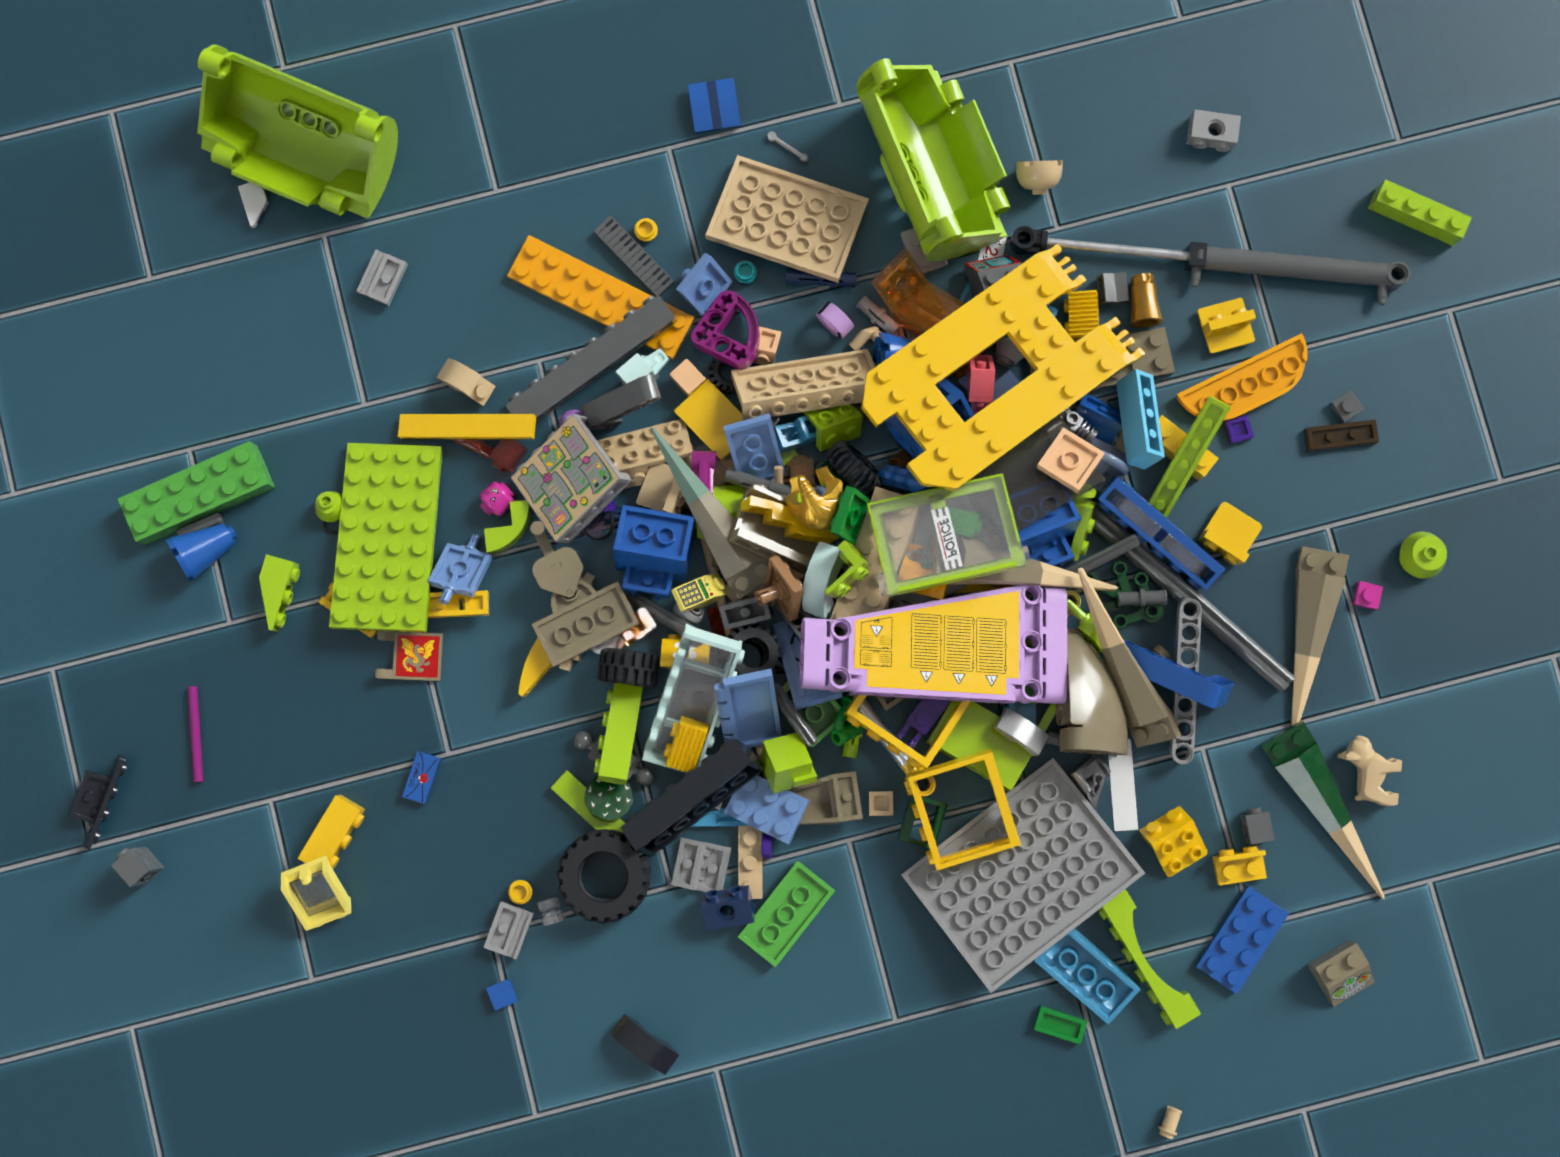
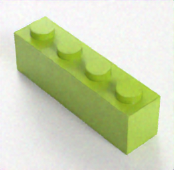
M1386 179L1376 188L1368 206V209L1452 246L1463 239L1472 219L1468 215Z
M614 683L613 690L608 689L606 703L611 705L609 713L604 712L602 726L607 728L605 736L600 735L598 749L603 751L601 759L596 758L594 773H599L597 781L626 785L643 687Z

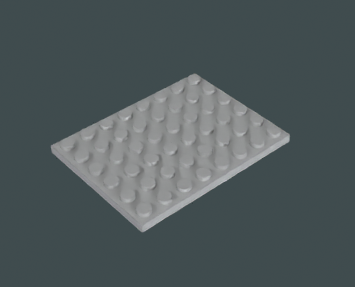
M1054 758L1019 783L1012 791L1005 794L1021 845L941 870H936L935 864L930 865L926 855L901 874L990 993L1003 985L1145 874L1143 869ZM997 802L993 803L937 847L940 857L1006 837L1007 834Z

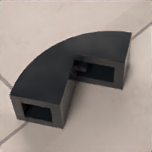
M625 1014L611 1032V1035L623 1047L664 1075L667 1074L679 1057L677 1051L668 1042L650 1034L637 1020Z

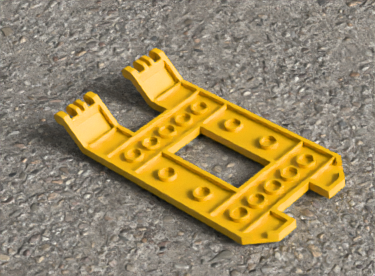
M1058 244L1049 250L1032 256L866 374L861 409L875 427H878L893 415H896L924 451L906 465L921 486H936L945 488V490L956 491L1119 370L1133 364L1145 354L1141 348L1136 349L1132 354L1127 351L1126 348L1135 343L1133 337L1124 343L1120 342L1129 334L1127 330L1124 329L1117 336L1111 331L1120 325L1117 317L1096 327L1077 342H1074L1046 307L1060 296L1075 291L1087 281L1083 275H1079L1073 281L1068 277V275L1077 270L1074 264L1065 270L1062 269L1071 261L1069 257H1064L1060 262H1056L1053 257L1058 256L1062 252V248ZM1007 335L1035 372L964 422L936 385Z

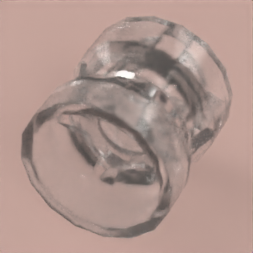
M560 896L537 902L538 910L542 912L543 917L541 921L543 926L566 920L565 913L561 911L560 905L562 902Z

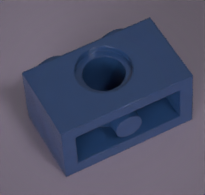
M749 885L733 886L730 889L710 890L702 893L700 908L707 931L754 923L755 906Z

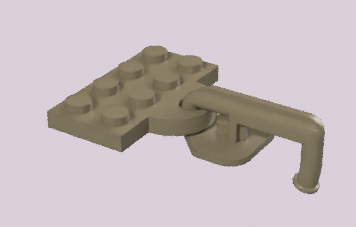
M535 521L531 524L530 531L534 534L544 554V557L534 563L532 568L533 575L541 589L553 593L551 598L553 614L531 625L553 668L640 625L618 581L596 592L590 584L580 580L583 565L576 551L569 547H563L554 551L544 532L543 523Z

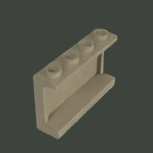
M761 484L749 486L744 490L741 499L742 502L749 496H754L787 506L785 503L786 495L771 492L766 486ZM740 502L728 541L768 559L778 555L783 562L788 564L789 568L806 575L810 560L818 543L785 538V528L763 524V515L741 511Z

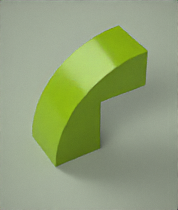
M527 500L510 502L511 526L484 529L486 552L493 555L503 552L522 538L529 526L532 515V507Z

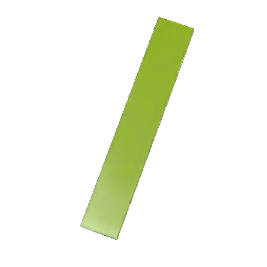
M1211 395L1208 396L1148 501L1166 518L1231 408L1230 405Z

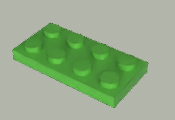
M797 860L756 912L754 923L747 924L738 935V938L776 968L835 890Z

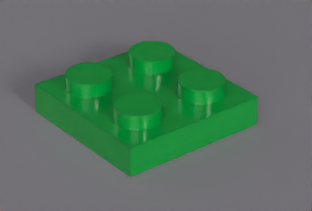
M846 486L845 491L840 495L837 514L832 518L830 532L841 540L856 545L868 510L867 503H870L871 500L856 488Z

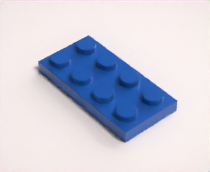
M1246 885L1194 966L1235 994H1238L1289 913Z

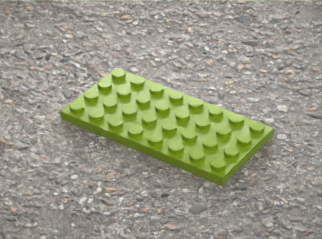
M347 443L329 622L331 629L427 633L431 589L428 579L432 573L443 453L441 446Z

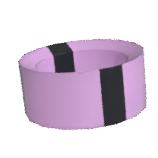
M829 301L816 312L819 321L839 339H844L854 328L852 321L846 314Z

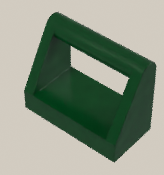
M910 795L897 839L930 849L928 841L923 842L910 838L915 820L911 805L916 804L914 796ZM921 796L923 802L937 806L931 825L935 842H937L948 804Z

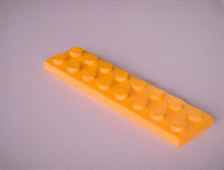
M528 235L507 275L508 278L606 327L613 323L619 324L624 320L623 316L632 309L637 311L643 306V301L651 296ZM665 303L677 319V322L644 346L654 351L660 348L668 358L674 360L695 318Z

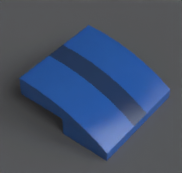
M734 78L688 84L695 132L741 125Z

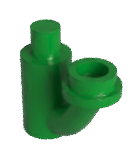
M845 696L842 699V707L836 716L834 730L831 731L830 736L833 743L837 746L843 745L863 732L862 726L856 728L850 722L844 724L847 716L843 713L854 696Z

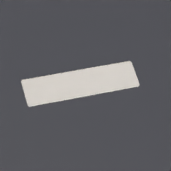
M1128 739L1127 755H1117L1116 758L1108 756L1109 769L1111 770L1110 784L1115 831L1138 829L1131 740Z

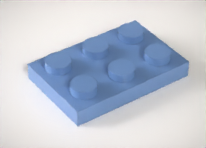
M769 413L723 426L735 470L771 480L774 479V466L779 465L783 466V477L786 476Z
M757 775L732 795L724 813L782 842L790 844L810 800L790 790L773 794L768 780Z

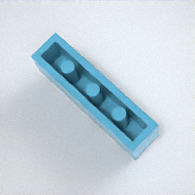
M1135 369L1118 380L1116 385L1127 464L1145 470L1165 458L1153 375Z

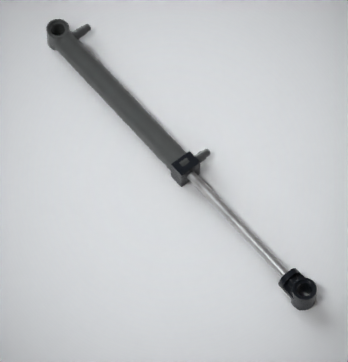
M1028 226L1017 228L1010 240L1012 251L1019 255L1027 253L1037 254L1058 244L1062 249L1184 260V271H1191L1192 287L1199 286L1200 274L1203 269L1378 286L1377 298L1379 305L1385 304L1387 289L1395 290L1408 281L1411 275L1408 265L1400 261L1390 264L1207 246L1208 243L1191 242L1187 246L1186 251L1052 239L1048 238V231L1033 230ZM1020 236L1027 238L1028 244H1020L1017 238ZM1392 271L1398 274L1399 280H1395L1392 277Z

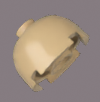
M1063 160L1016 162L1017 180L1024 189L1032 190V195L1046 194V189L1054 188L1062 177Z

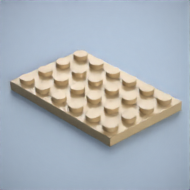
M737 155L706 232V239L838 283L867 208L869 198Z

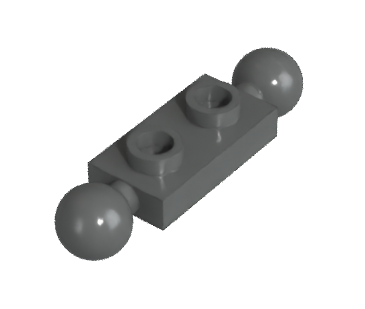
M578 732L573 740L575 747L579 750L589 749L590 752L587 758L595 763L596 758L601 759L603 750L598 749L600 736L594 742L588 732ZM632 754L627 781L634 775L640 785H650L655 778L653 770L649 767H638L641 759Z

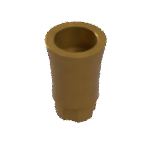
M1140 273L1133 275L1130 288V326L1133 328H1150L1162 324L1163 319L1159 309L1153 274Z

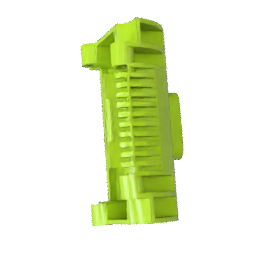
M211 45L200 53L198 68L203 71L197 134L202 135L201 149L211 152V161L232 170L231 174L307 207L311 204H318L322 209L339 216L348 210L367 219L370 217L382 197L395 161L398 129L394 119L389 116L380 117L376 111L239 53L228 52L222 46Z
M888 58L872 64L859 77L856 83V91L882 151L880 156L881 164L896 200L903 212L908 214L927 260L934 262L957 258L1007 237L999 215L1009 210L1010 204L1003 188L996 187L1000 180L1007 175L976 101L971 100L962 107L965 98L958 81L954 79L942 83L938 71H934L932 65H892Z

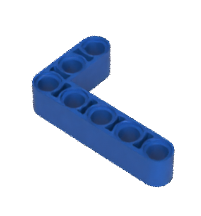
M1124 640L1150 681L1211 708L1225 706L1235 684L1234 682L1218 675L1205 676Z

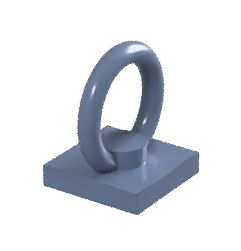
M1094 438L1091 445L1105 454L1085 484L1092 486L1096 492H1099L1114 474L1125 476L1128 474L1129 468L1125 463L1126 453Z

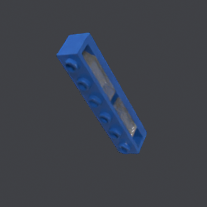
M1116 474L1096 494V497L1100 500L1097 504L1107 513L1112 510L1117 514L1116 520L1125 528L1131 526L1135 530L1134 534L1142 543L1148 541L1154 546L1151 550L1161 559L1166 556L1172 562L1169 565L1180 574L1184 571L1189 576L1187 581L1198 589L1201 586L1207 590L1226 570L1218 561Z

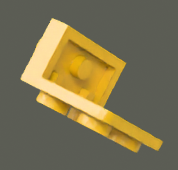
M1223 502L1219 505L1198 541L1202 542L1203 546L1209 551L1217 552L1224 556L1223 559L1228 563L1240 565L1245 563L1250 554L1247 551L1261 531L1262 525L1229 503Z
M1180 806L1170 810L1139 830L1143 839L1154 850L1164 873L1168 877L1175 875L1207 855V849L1193 819Z

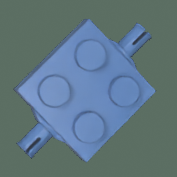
M471 535L466 546L446 544L428 579L430 586L444 590L439 598L441 604L448 605L453 594L474 597L492 561L491 554L483 553L476 549L481 541L479 536Z

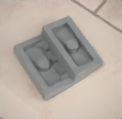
M681 837L671 885L703 892L723 890L731 847Z

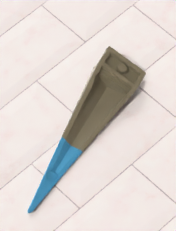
M856 771L832 774L817 779L816 782L789 789L810 800L799 825L839 824L863 820ZM725 807L709 812L691 827L750 825L725 814Z

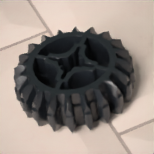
M839 440L831 446L826 454L827 460L846 482L866 496H872L875 487L881 488L882 481L878 476L879 470L876 469L865 455L860 453L853 445L843 440Z

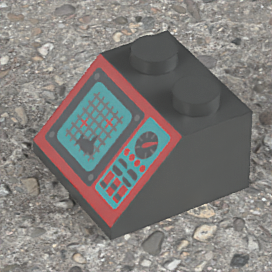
M1003 255L965 263L964 268L975 297L1020 266L1021 262L1009 255Z

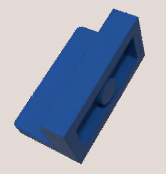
M1089 394L1081 398L1075 412L1083 418L1082 425L1087 421L1088 423L1085 427H1088L1090 424L1091 427L1089 429L1091 430L1094 427V430L1098 432L1095 438L1111 445L1122 427L1120 410Z

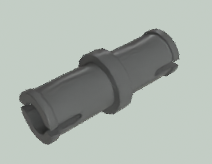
M1139 589L1138 592H1118L1117 604L1118 607L1139 606L1140 608H1145L1146 605H1167V591H1145L1144 589Z

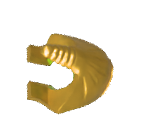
M827 466L815 470L821 486L826 488V492L822 496L816 494L805 476L798 475L789 479L792 487L791 493L785 497V503L791 513L811 530L823 531L830 528L832 518L837 514L839 508L842 481L835 478Z

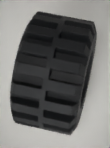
M747 624L743 627H738L727 635V638L737 641L741 640L742 644L753 645L758 649L761 656V663L758 668H750L743 662L741 665L736 664L734 671L737 672V676L771 669L773 676L777 673L776 670L781 666L779 660L783 658V652H779L782 646L781 643L776 644L775 639H777V636L775 634L771 636L769 634L770 629L767 627L761 629L762 625L756 624L752 626V624ZM719 648L718 654L721 657L718 658V664H722L723 669L729 651Z
M601 649L597 679L613 684L621 683L653 688L657 686L660 657L653 653L627 649Z

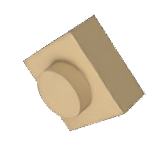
M893 791L868 792L869 816L893 815Z

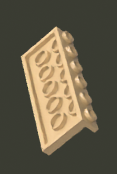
M868 349L749 367L741 370H731V379L742 406V418L747 420L768 413L770 417L861 403L864 396L865 376L876 366Z

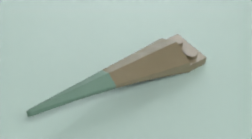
M651 427L657 444L726 582L738 600L766 582L769 559L728 541L735 522L733 516L657 430Z

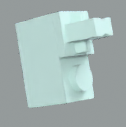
M660 348L648 356H640L636 353L616 373L623 385L650 374L654 375L656 381L660 377L659 372L669 362V358Z

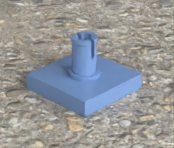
M704 253L692 269H685L681 275L683 281L676 290L698 315L703 317L721 292L726 291L733 281L710 255Z

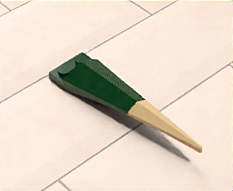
M1304 721L1297 722L1261 743L1262 749L1275 769L1325 828L1376 893L1384 899L1385 896L1321 750Z

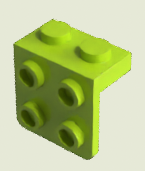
M853 404L803 412L816 427V447L820 452L831 448L839 440L847 442L861 436L862 414Z

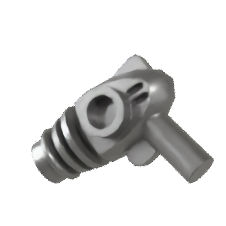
M1069 408L1055 417V422L1042 430L1043 435L1048 438L1055 432L1060 433L1064 427L1073 434L1077 432V436L1081 435L1080 438L1083 439L1084 437L1085 441L1090 444L1098 433L1094 430V427L1091 430L1089 429L1091 427L1090 424L1088 427H1085L1088 423L1087 421L1082 425L1083 418Z

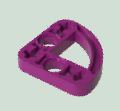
M728 290L721 292L693 330L691 339L698 350L741 370L748 368L757 355L760 345V329L756 315L749 303L737 293ZM730 300H732V303H727L726 305H724V302H729ZM737 310L742 313L749 325V338L746 346L721 334ZM712 317H721V321L718 324L713 325L709 323ZM706 335V337H707L706 340H705V339H701V340L699 341V339H698L699 337L703 338V337ZM719 344L728 345L725 351H716V347ZM745 354V357H746L745 359H744V358H740L739 360L737 359V356L742 357V356Z

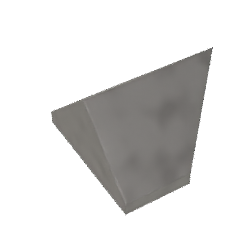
M1099 754L1090 756L1067 773L1078 790L1096 811L1107 775L1111 772Z

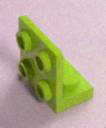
M845 540L837 547L841 551L839 554L841 559L851 567L824 591L827 596L833 598L838 596L842 598L851 591L850 586L856 580L860 582L870 573L868 569L872 567L856 547Z

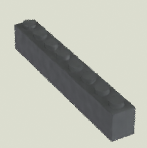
M659 295L648 297L643 301V306L637 311L632 309L623 316V321L617 325L616 323L609 325L604 330L605 334L598 339L597 337L591 338L585 343L586 347L580 352L576 350L566 357V362L560 366L558 364L552 366L547 371L548 375L541 380L536 378L527 385L529 388L523 393L517 392L508 399L510 402L505 406L511 414H534L537 423L677 322V319Z

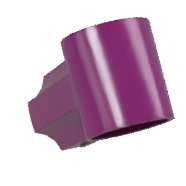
M692 451V471L713 494L714 473H716V451Z

